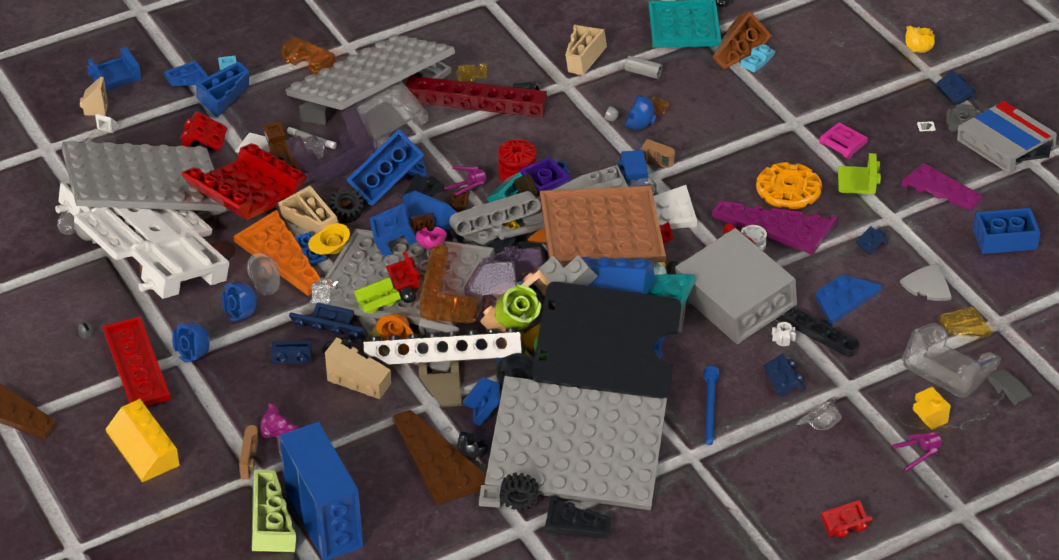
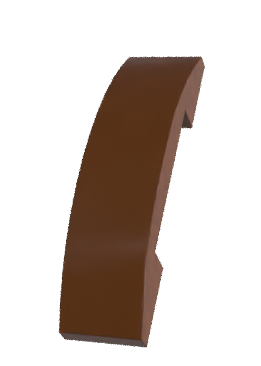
M281 122L264 125L263 129L271 154L279 160L285 161L291 167L300 170L286 141V134Z

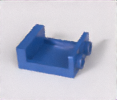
M127 47L120 49V58L95 65L92 59L88 60L87 72L90 77H93L94 82L98 78L104 77L105 88L109 90L141 79L140 66Z

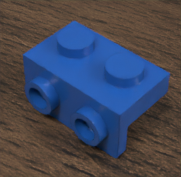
M482 377L463 400V405L473 408L474 424L481 426L485 419L490 417L494 408L499 406L501 399L500 383Z

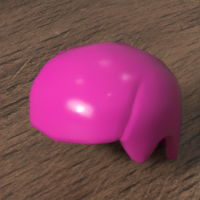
M424 227L421 231H417L416 241L423 248L437 250L443 245L447 232L439 227H435L432 231H428L427 227Z

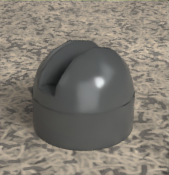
M84 321V323L79 324L78 334L81 338H90L94 335L92 323Z

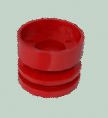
M514 139L503 143L499 147L498 177L503 183L508 177L518 173L520 169L536 163V149L533 144L525 140Z

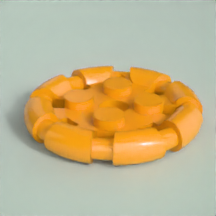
M789 162L776 163L770 168H765L758 175L756 190L761 198H765V202L777 208L789 207L791 210L806 207L807 204H813L820 197L822 189L821 179L816 173H813L812 169L798 163L796 165L789 164Z

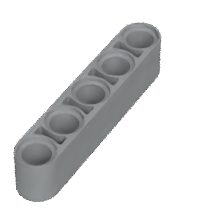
M526 191L455 213L450 217L449 224L458 235L465 236L535 214L540 210L541 203L531 192Z

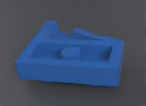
M196 61L164 71V77L171 86L196 85L197 82L208 77Z

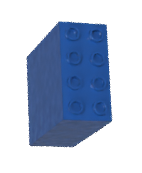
M316 422L279 435L285 492L322 560H330L363 548L359 491L320 423Z

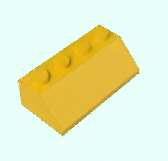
M141 399L120 408L106 428V432L142 483L180 466L177 448Z

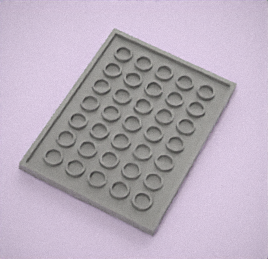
M393 34L385 41L376 42L375 46L362 49L359 54H352L344 61L335 62L330 68L321 69L316 75H309L301 82L292 83L291 87L285 90L287 96L342 110L455 54L454 47L446 44Z
M76 141L62 142L61 148L76 206L226 211V207L189 186L182 176L183 171L192 167L199 168L204 173L214 170L207 148L201 146L173 147L167 145L151 146L148 144L132 145L130 143L114 144L111 142L95 143L91 141L87 143Z
M355 229L310 300V308L315 309L316 303H322L353 310L354 315L380 319L385 315L393 313L406 317L409 324L419 325L421 319H431L437 323L455 326L495 254L494 248L444 241L439 249L429 250L420 246L418 242L409 245L405 237H398L387 242L392 254L384 257L374 242L372 231ZM406 251L409 257H413L415 266L418 268L421 279L418 280L420 288L414 289L416 293L415 301L405 303L399 299L394 305H384L379 307L378 311L374 313H364L359 309L354 290L389 277L386 266L404 261L402 252Z
M505 376L485 485L501 487L503 478L507 477L508 474L512 476L513 473H517V475L524 473L523 476L526 477L528 474L531 476L530 479L535 478L536 482H538V495H552L559 498L651 510L667 398L660 399L566 387Z

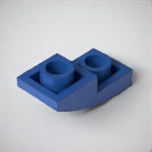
M312 231L294 237L301 247L302 253L308 258L310 265L326 260L325 254H316L309 248L308 242L313 236Z

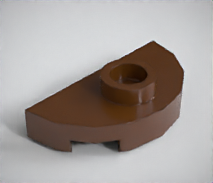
M470 190L458 196H455L454 193L456 192L453 191L450 195V206L457 212L467 210Z

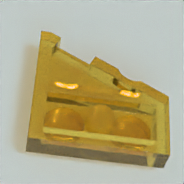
M974 306L939 315L938 321L947 334L991 337V329Z

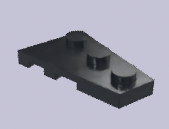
M551 495L545 524L546 533L609 539L611 517L590 509H579L575 507V504L560 502L557 497Z

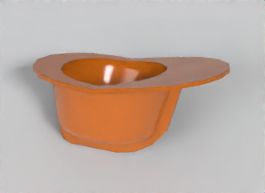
M391 313L377 321L376 328L383 339H389L390 335H400L401 338H408V334H414L410 329L409 321L403 315ZM403 343L401 350L405 354H408L409 347Z

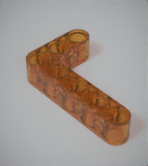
M442 244L434 245L431 248L420 296V316L427 320L460 323L476 321L477 300L475 298L442 294L448 269V247Z

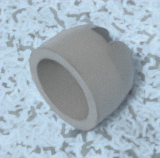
M609 106L604 119L608 121L617 120L619 113L616 108Z

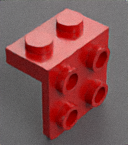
M196 111L191 119L188 118L183 126L185 130L180 136L182 140L181 146L189 147L195 139L220 151L227 127Z

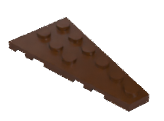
M412 410L392 415V421L436 505L480 492L481 485H485L486 474L462 455Z

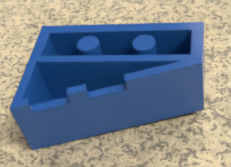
M238 61L197 82L196 98L218 118L249 87V70Z

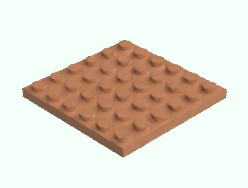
M651 186L540 191V203L549 259L554 256L564 267L577 255L597 259L601 257L609 259L626 258L627 260L643 258L645 260H653V263L666 262V254Z

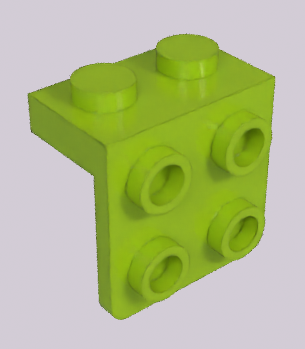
M869 153L867 167H838V191L841 193L876 194V185L880 184L881 174L877 173L880 171V161H877L876 154Z

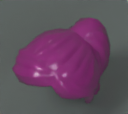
M268 403L269 409L262 417L260 423V432L264 438H279V435L299 429V426L292 425L291 419L287 420L279 414V409L276 405Z

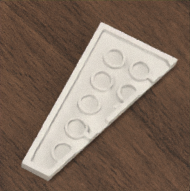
M686 185L653 196L659 226L666 222L670 223L671 229L697 226L696 215Z

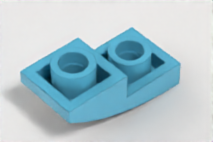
M761 44L752 49L750 56L741 60L740 66L756 72L774 56L775 50Z

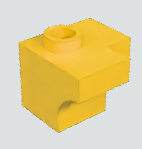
M933 387L916 394L915 400L917 403L913 405V410L931 430L948 423L951 405Z

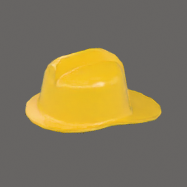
M338 223L325 227L310 238L308 242L310 250L322 255L339 254L349 240V229L345 225Z

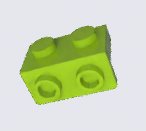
M389 277L354 290L359 309L368 314L378 311V308L381 306L394 305L397 300L401 299L399 292L394 289Z

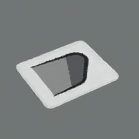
M917 122L919 131L936 130L934 122Z

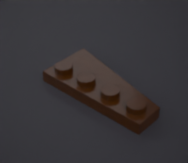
M0 384V423L46 440L57 428V421Z

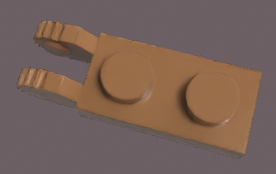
M254 425L246 427L239 462L241 479L249 480L250 471H254V459H252V456H256L259 442L257 436L258 429Z

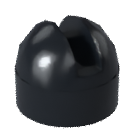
M410 286L404 287L399 293L401 300L405 303H412L416 299V293Z

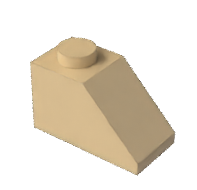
M104 77L98 78L85 90L83 98L80 99V107L83 108L84 115H106L108 100Z

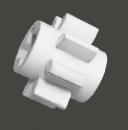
M787 322L778 323L777 328L772 327V341H776L780 346H789L790 341H795L796 338L795 327H792Z

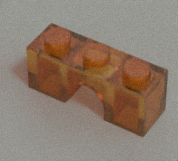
M293 36L281 46L282 60L295 66L302 61H308L309 72L315 75L321 69L330 68L335 63L334 53L296 36Z

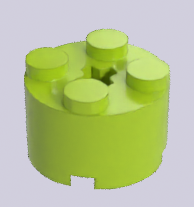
M516 285V287L509 288L496 303V321L505 328L518 327V331L527 328L541 310V303L538 301L535 291L524 285Z

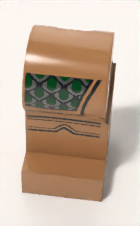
M648 139L645 141L640 150L644 152L646 163L647 161L653 162L664 168H670L674 165L675 150L673 148Z

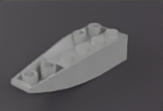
M616 165L582 175L553 190L628 187ZM541 208L537 213L523 217V221L543 222Z

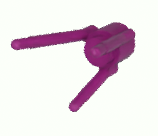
M453 166V170L470 171V173L467 174L466 181L447 186L444 190L471 184L454 193L455 196H458L470 189L483 185L486 181L485 172L482 169H478V166Z
M933 431L909 435V439L916 440L893 444L892 448L920 443L921 448L928 451L905 467L904 470L908 471L929 456L938 453L937 448H940L942 443L939 434Z

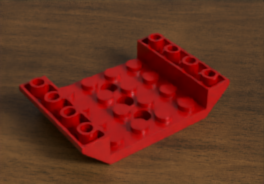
M252 143L240 148L236 161L213 171L204 173L201 169L192 167L182 172V176L189 186L246 220L279 206V202L297 193L308 177L299 169L291 167L285 161L279 160L270 152H266L259 148L258 145Z

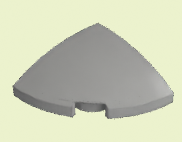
M937 264L916 270L900 280V284L915 296L919 293L922 296H927V300L947 301L952 298L947 282Z

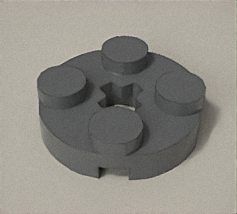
M966 104L956 105L953 109L949 108L946 114L948 129L958 131L959 125L981 114V112L978 113L975 111V107Z

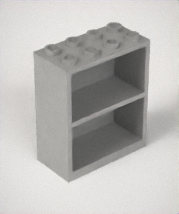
M736 228L725 233L721 238L710 243L707 247L696 252L693 256L675 267L676 274H694L696 282L687 301L736 344H739L797 305L795 278Z

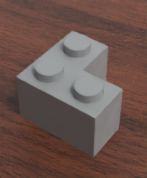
M579 255L565 267L552 256L539 268L549 282L555 281L588 286L598 277Z

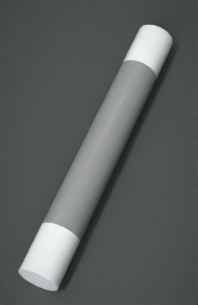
M291 127L287 129V134L331 149H335L337 146L336 142Z

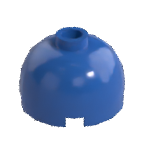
M638 94L624 126L639 131L645 129L649 124L653 125L657 115L654 114L655 108L652 101Z
M242 282L226 284L224 286L227 287L226 291L222 292V305L225 314L229 313L232 316L229 319L236 322L253 315L258 302V296L248 284Z
M195 322L177 325V329L173 330L172 343L175 352L179 351L181 355L179 358L184 362H193L201 359L208 352L210 346V337L205 328Z

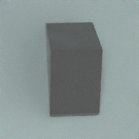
M313 102L299 105L301 121L322 125L327 124L334 110L332 107Z

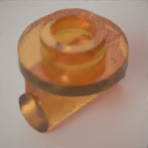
M654 96L651 100L654 104L655 115H663L665 109L669 107L668 101Z

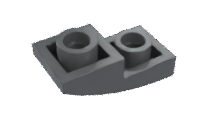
M1003 369L987 377L998 393L1004 391L1014 406L1028 400L1032 396L1018 379Z

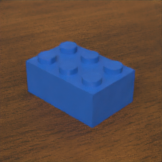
M1031 208L975 212L973 232L982 254L1038 249L1041 232Z

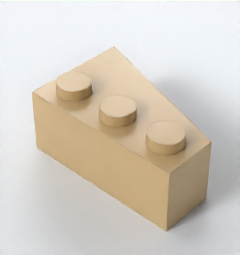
M574 25L571 42L568 44L566 51L567 67L569 73L584 75L607 47L604 29Z
M311 186L278 203L282 217L285 220L308 232L312 231L313 235L331 224L338 223L336 215Z
M336 338L325 352L327 381L381 399L391 385V370L370 357L368 359L357 353L358 350L352 347V349H349L341 344V339Z

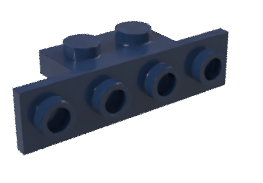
M316 303L312 317L292 312L289 314L294 324L300 327L307 325L312 326L313 329L323 331V329L330 330L331 333L341 335V333L348 334V336L354 339H360V337L367 338L364 328L351 326L354 311L350 309Z

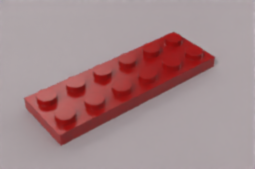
M141 317L102 326L128 402L132 403L141 399L147 407L170 401L169 390Z

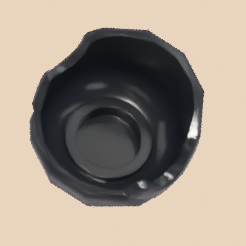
M460 432L457 448L462 455L467 458H481L487 453L488 445L484 443L483 439L480 442H476L472 433Z

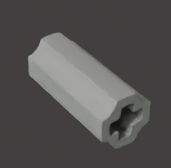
M628 56L625 70L659 79L662 65Z

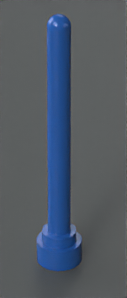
M714 366L706 367L703 372V378L707 383L705 443L707 445H712L714 441L715 383L719 380L720 373L719 369Z

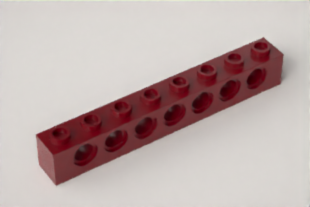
M409 76L405 86V102L543 118L547 106V91Z

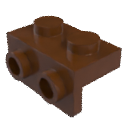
M428 212L412 216L411 227L414 232L417 233V231H421L424 227H427L428 231H432L435 223L434 213Z

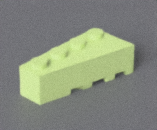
M254 470L252 551L295 552L296 533L293 530L292 521L286 509L285 499L282 497V490L275 470Z

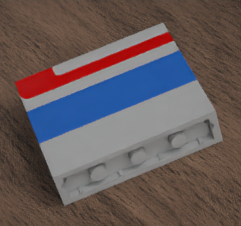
M1003 101L959 125L957 140L1010 174L1015 171L1016 159L1047 141L1052 143L1051 148L1054 149L1057 133Z

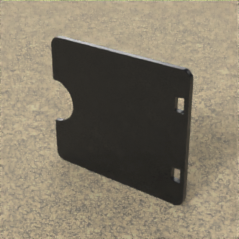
M550 282L546 289L532 369V379L538 383L556 384L566 387L660 399L668 398L673 364L666 363L658 358L654 352V344L665 335L678 334L681 302L676 298L563 282ZM549 302L556 303L555 310H548ZM541 353L547 354L546 361H539Z

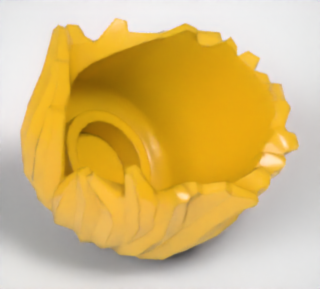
M906 27V45L912 52L925 53L933 48L935 34H933L930 28Z

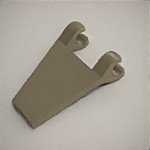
M458 360L450 361L451 373L427 374L426 362L418 363L419 378L441 407L462 406Z

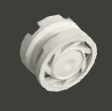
M749 225L741 230L743 234L755 242L759 249L763 251L766 248L767 232L764 228L758 225Z

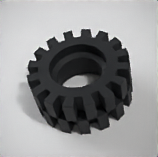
M343 187L342 191L338 188L337 192L334 191L330 198L329 208L336 215L338 222H340V219H343V223H346V220L351 223L353 219L356 221L361 215L363 208L362 195H358L357 190L352 192L353 188L351 187L349 190ZM343 200L350 201L353 204V208L349 210L342 209L339 203Z
M513 473L512 476L508 474L507 477L503 478L499 497L506 507L512 506L511 509L515 510L516 507L519 511H522V508L529 510V507L532 508L537 503L539 484L535 478L530 479L531 476L528 474L525 477L523 476L524 473H520V475Z

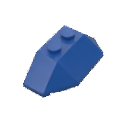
M412 191L403 195V203L411 217L432 212L434 213L433 218L435 221L433 229L439 227L447 232V229L450 227V217L457 213L453 208L418 191Z

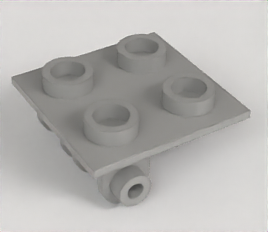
M500 224L463 236V244L476 242L484 245L499 237L500 232L511 230V228Z

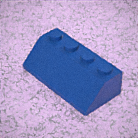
M398 129L346 181L354 190L358 191V194L362 195V198L367 203L373 206L425 155Z
M587 256L581 257L598 276L588 286L647 294L655 283L653 260H645L643 258L627 260L626 258L609 259L601 257L597 259Z

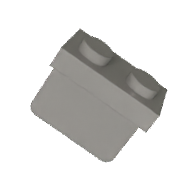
M421 319L419 323L420 337H427V333L439 332V336L447 335V332L459 331V328L452 324H441L431 319ZM441 341L440 348L443 351H447L448 344L445 341ZM422 342L421 350L427 353L429 350L428 345ZM450 361L426 362L427 368L448 372L451 367Z

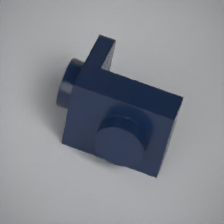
M870 226L856 241V244L871 255L882 243L885 246L888 245V241L885 238L887 235L878 228L876 230Z

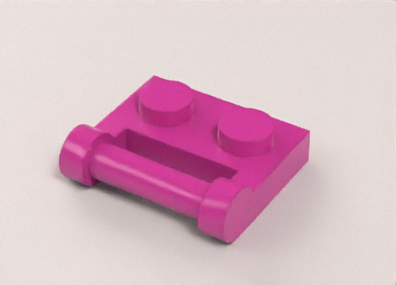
M839 122L820 137L819 144L827 145L843 154V157L850 159L856 151L867 144L868 138ZM831 139H834V140L838 141L839 143H841V144L847 146L848 148H845L844 146H842V145L836 143L835 141H833V140H831Z

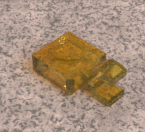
M480 64L477 68H475V65L458 66V81H475V78H487L488 73L482 72L487 70V64Z

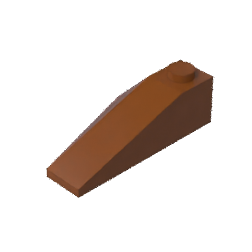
M748 11L739 15L731 24L712 58L724 70L750 55L753 48L761 44L765 45L772 35Z

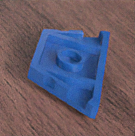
M840 275L816 291L815 299L821 305L823 314H826L828 317V324L832 326L880 293L882 285Z

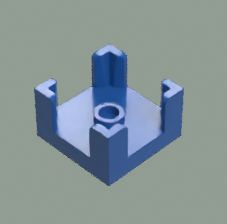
M404 203L369 218L374 242L384 257L392 254L387 242L404 235L409 245L417 243L416 233L411 227V215Z

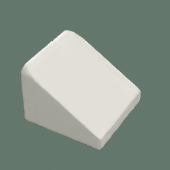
M99 114L95 115L97 129L114 133L119 127L113 118Z

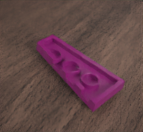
M925 163L905 177L901 183V186L915 187L916 191L921 193L924 191L932 193L935 198L949 199V203L969 210H973L983 202L981 194Z

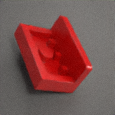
M406 251L402 252L404 261L386 266L392 284L399 293L406 286H410L413 290L420 288L418 282L421 279L420 272L415 266L413 257H409Z
M860 500L820 514L829 538L835 536L838 539L843 538L855 529L857 532L863 531L868 528V524L873 520L872 516L867 517Z

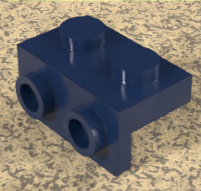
M953 70L936 83L955 105L961 104L969 97L973 100L977 99L970 83L966 85L964 77L960 73L957 75Z
M312 341L272 342V347L270 348L271 363H311Z
M782 353L763 366L780 397L797 386L801 391L805 390L803 385L805 380L799 371L796 372L797 365L792 358L788 359Z

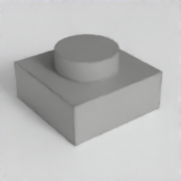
M481 485L479 506L500 508L501 499L499 495L501 487Z

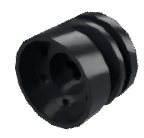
M510 354L498 363L496 382L500 383V395L502 394L505 376L533 380V359L523 354Z

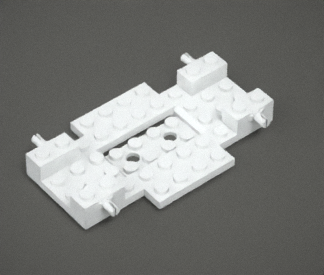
M70 180L60 183L58 202L62 205L55 207L58 214L66 211L70 212L74 216V222L115 260L133 256L143 266L141 279L145 283L139 284L141 292L151 289L164 299L179 294L181 281L201 276L206 282L213 285L227 280L229 261L202 238L211 235L212 228L192 210L76 206ZM117 215L122 216L125 219V223ZM128 225H132L135 228V232ZM137 234L143 235L146 238V241H144Z

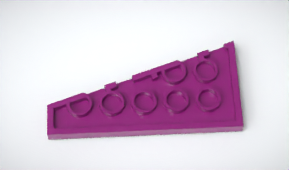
M720 201L712 211V217L740 228L758 225L766 230L767 238L811 255L814 254L836 225L838 218L835 216H831V219L822 218L820 214L807 216L799 211L778 208L765 210L762 209V206L756 205L755 208L745 207L742 203Z

